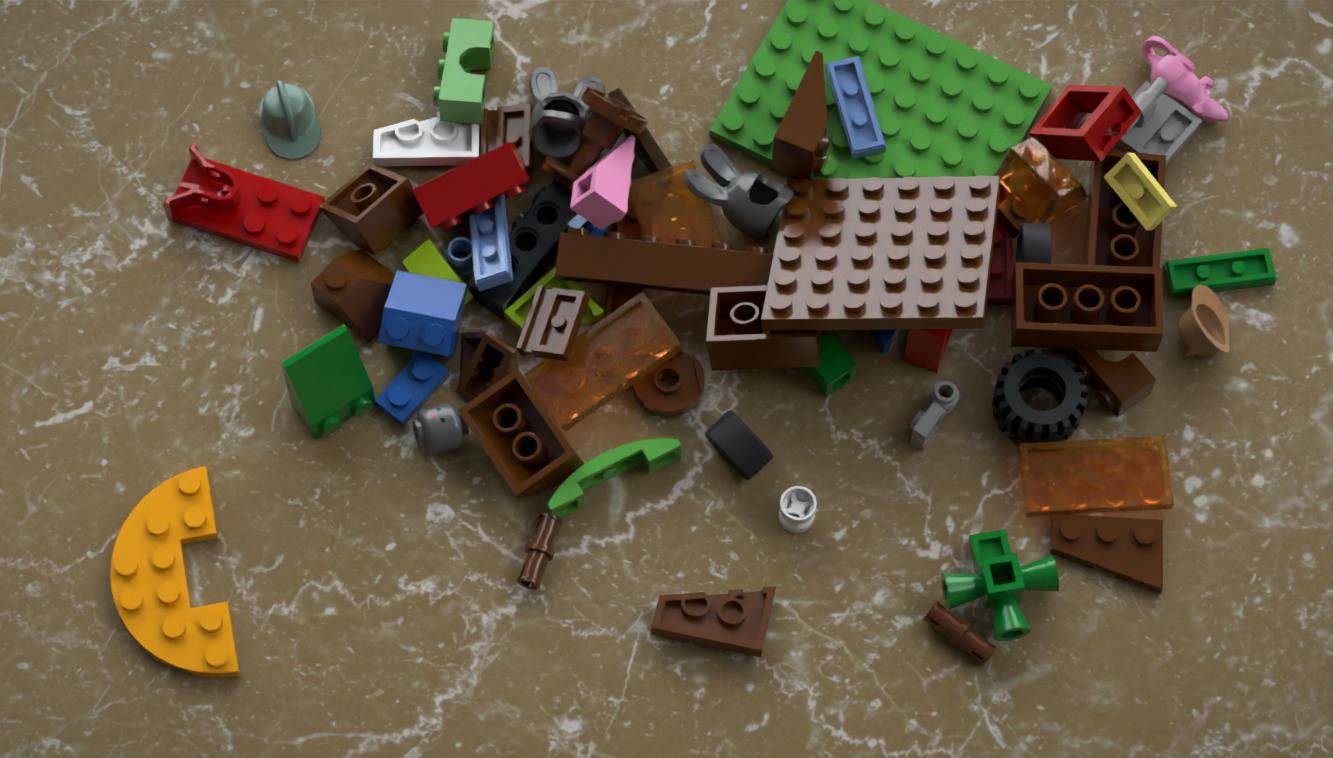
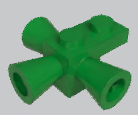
M1006 529L969 535L968 541L976 574H941L942 591L947 609L949 610L982 598L984 609L993 607L994 640L1010 641L1028 635L1031 630L1018 603L1021 602L1024 590L1059 591V576L1053 555L1020 567L1017 553H1011Z

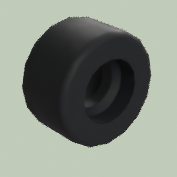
M731 410L727 411L705 432V437L746 480H750L773 458V454L767 446Z

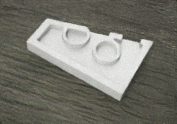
M437 112V117L419 122L412 119L375 129L373 136V164L377 166L462 165L479 156L480 124L440 121V112Z

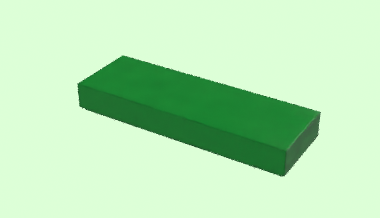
M1269 248L1168 260L1163 265L1170 298L1190 296L1194 287L1199 284L1207 286L1213 292L1275 285L1277 280Z

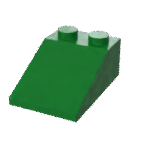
M345 325L340 326L281 362L291 405L314 439L321 435L327 436L334 433L340 428L342 422L352 416L358 417L365 414L375 403L374 387Z

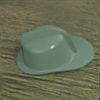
M278 80L276 86L266 93L259 105V116L265 139L270 150L277 156L288 160L301 159L313 152L321 138L320 124L315 105L310 94L304 89L293 84H284L282 80Z

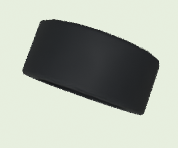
M1021 223L1017 238L1016 262L1051 264L1052 235L1050 224Z

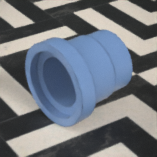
M457 237L448 244L445 259L462 279L468 278L474 269L471 240L465 237ZM458 252H466L470 254L469 256L463 259L454 257V255Z

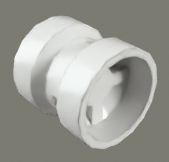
M794 486L782 494L778 517L784 529L792 533H802L811 528L814 523L817 505L816 497L812 491L806 487Z

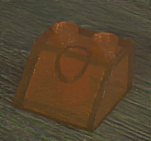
M1034 137L1012 147L994 175L999 176L1000 183L1042 224L1084 202L1088 197L1083 185Z

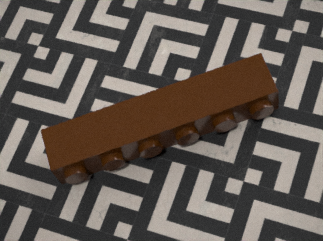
M570 227L568 228V233L560 232L555 277L557 280L710 296L711 288L768 285L773 254H768L767 248L748 246L746 252L732 250L731 244L711 243V248L696 246L697 241L689 239H675V244L661 243V237L652 235H640L639 240L625 239L624 233L605 231L603 236L589 235L588 229Z

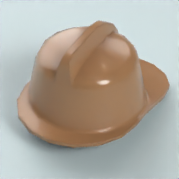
M1199 284L1193 289L1190 308L1177 322L1183 354L1187 357L1195 354L1206 357L1217 351L1226 354L1230 351V326L1227 312L1218 296L1207 286Z

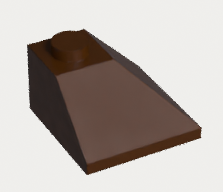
M359 249L334 258L311 283L314 301L367 342H370L380 331L384 306L395 274L364 250Z

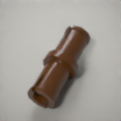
M549 513L539 515L532 541L527 542L525 547L527 555L520 576L517 579V583L521 586L533 590L540 589L547 563L553 559L555 553L552 548L559 527L562 524V520L559 517Z
M939 601L932 606L923 619L950 639L948 643L951 646H959L978 661L981 666L987 662L997 648L970 628L972 624L969 621H961L942 606Z

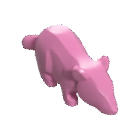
M1151 36L1143 43V58L1151 65V84L1158 77L1165 79L1169 86L1163 93L1181 104L1202 121L1216 122L1228 120L1226 110L1217 101L1209 97L1211 92L1207 89H1212L1215 86V82L1211 78L1204 76L1198 80L1193 73L1196 65L1159 36ZM1153 47L1162 49L1168 55L1159 56L1155 54Z

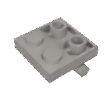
M1158 77L1152 84L1146 81L1132 96V99L1142 113L1116 144L1128 152L1166 155L1167 166L1200 128L1202 120L1163 92L1169 85L1165 79ZM1111 127L1108 128L1109 134L1111 133Z

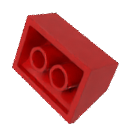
M507 142L412 190L430 227L436 228L440 226L442 231H445L461 223L462 221L459 216L471 210L475 216L492 208L491 200L503 194L506 200L526 191L523 185L530 182V179L515 144Z

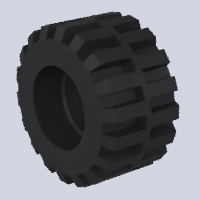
M1034 349L1026 350L1025 357H1022L1020 353L1012 358L1011 364L1007 362L998 376L992 399L994 420L1000 419L998 428L1001 432L1008 430V439L1013 442L1017 438L1022 440L1023 447L1029 448L1030 443L1037 444V449H1045L1046 443L1049 442L1052 447L1058 446L1061 439L1068 440L1072 436L1073 430H1077L1080 424L1088 393L1087 385H1083L1085 377L1082 371L1075 373L1077 365L1072 360L1068 363L1063 361L1065 355L1057 352L1056 356L1049 355V349H1042L1041 354H1036ZM1028 388H1043L1057 398L1059 406L1047 411L1036 410L1029 407L1022 400L1019 393Z

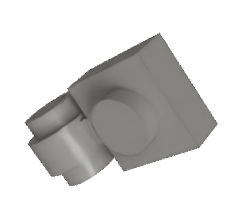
M949 381L936 383L931 389L930 407L926 412L921 409L912 420L910 428L913 432L910 443L923 451L942 425L943 418L947 413L957 407L960 392L955 384Z

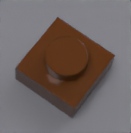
M1017 188L998 205L997 220L1015 239L1018 236L1020 224L1034 222L1041 213Z

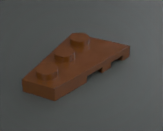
M1052 513L1050 553L1089 568H1100L1116 574V578L1127 582L1130 580L1148 586V590L1161 594L1163 590V520Z
M776 586L763 587L762 591L743 592V589L729 590L728 594L706 595L704 592L660 595L651 635L761 657Z

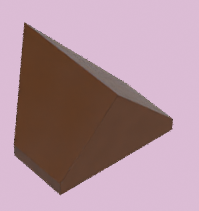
M488 331L462 333L459 385L455 392L468 401H472L518 368L517 351Z

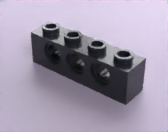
M554 179L547 188L542 187L536 193L530 209L525 214L522 212L515 218L511 226V232L508 234L513 280L479 291L475 284L473 269L468 277L469 290L474 296L472 300L502 320L506 319L504 311L535 284L557 257L560 232L568 233L569 227L567 223L578 214L570 208L571 189ZM543 219H553L556 221L551 225L540 223ZM524 244H530L534 246V248L529 251H522L519 249V247Z

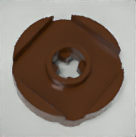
M674 345L658 346L648 350L642 356L637 366L635 365L632 372V390L637 402L643 406L644 411L648 415L676 417L698 406L704 390V371L699 360L694 355L691 357L688 353L683 352L682 348ZM670 374L671 379H678V383L673 384L672 388L661 386L658 382L663 381V375Z

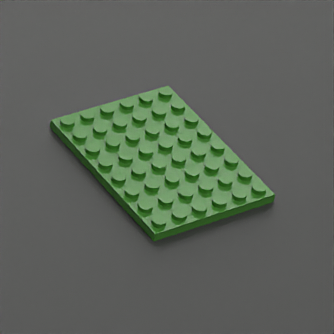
M787 0L710 128L709 137L771 166L774 136L815 51L823 53L828 121L826 137L831 140L826 155H828L826 166L822 174L815 173L813 179L904 178L908 176L967 177L984 175L999 176L1001 180L1047 100L1052 85L870 0ZM859 56L886 144V151L851 159L826 76L825 63Z

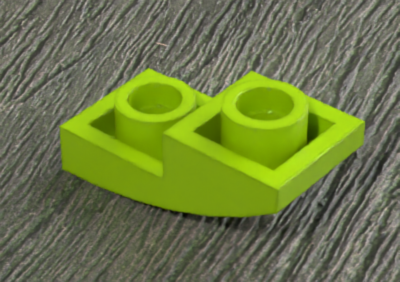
M430 239L425 241L402 261L410 273L464 283L460 275L451 268L437 245ZM468 287L464 305L474 297Z

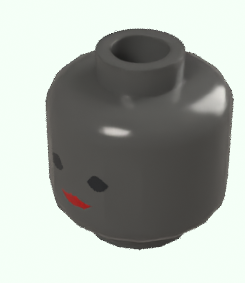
M449 403L422 409L418 413V419L413 421V431L418 448H424L430 455L459 449L463 444V435L469 434L468 425L462 416L458 414L455 407Z

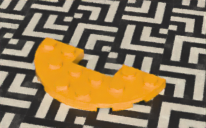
M206 466L185 471L164 481L149 492L131 511L114 545L110 569L111 589L118 613L127 631L153 658L168 667L173 666L180 670L191 672L195 676L209 678L240 676L228 601L191 608L182 545L218 538L208 470Z

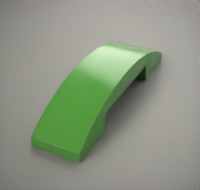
M659 438L636 441L613 448L591 459L560 485L548 503V513L562 519L584 508L583 492L641 463L650 475L681 459V444L679 440Z

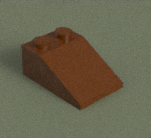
M815 51L774 136L771 170L796 180L802 178L812 180L815 173L821 175L828 160L826 152L831 139L826 137L828 121L823 53Z

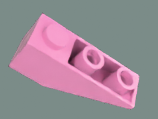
M632 135L607 152L573 183L570 208L600 230L605 229L614 222H619L628 211L627 203L635 146V137Z

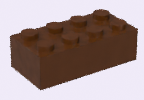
M1111 150L1102 162H1091L1083 265L1160 268L1162 222L1153 230H1146L1104 176L1127 153H1135L1164 189L1166 155Z
M1015 263L1011 279V347L1157 352L1163 337L1162 268Z

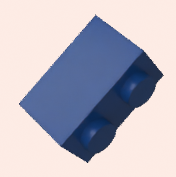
M397 270L384 306L378 343L444 356L455 355L468 284Z

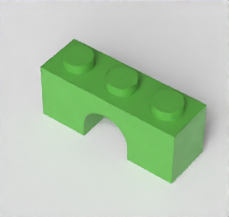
M452 18L450 32H444L443 52H446V58H440L438 64V79H442L441 86H435L433 95V106L439 107L440 121L482 124L486 103L485 75L467 72L475 69L491 70L495 47L494 21Z

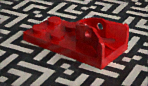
M192 143L189 147L191 160L175 195L166 198L163 204L167 219L299 263L322 212L319 206L325 202L324 196L203 158L198 152L197 144Z

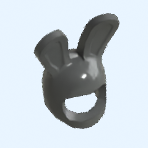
M538 67L532 71L529 78V88L536 106L531 115L528 134L532 145L542 155L556 159H565L577 154L586 139V136L581 131L589 119L588 115L593 111L580 98L587 86L604 92L605 86L600 78L596 76L582 78L572 95L567 92H557V78L552 70Z
M706 145L701 151L700 160L706 171L719 185L710 181L697 170L689 169L683 175L687 188L694 196L708 203L721 206L724 216L736 229L753 238L763 239L780 210L785 208L790 202L793 190L784 184L766 179L760 174L753 172L741 174L717 145Z

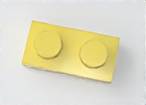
M1127 153L1104 176L1146 230H1153L1177 207L1135 153Z

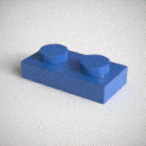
M419 351L375 399V406L400 426L404 427L450 376L449 370L426 352Z

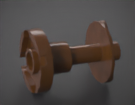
M591 86L586 87L580 99L594 111L581 131L586 136V139L571 165L547 156L542 166L545 171L558 178L562 175L571 180L568 185L572 189L573 183L597 162L604 148L613 149L624 128L634 133L642 134L648 124V121L645 120L646 118L615 98L605 97L604 99L606 93Z

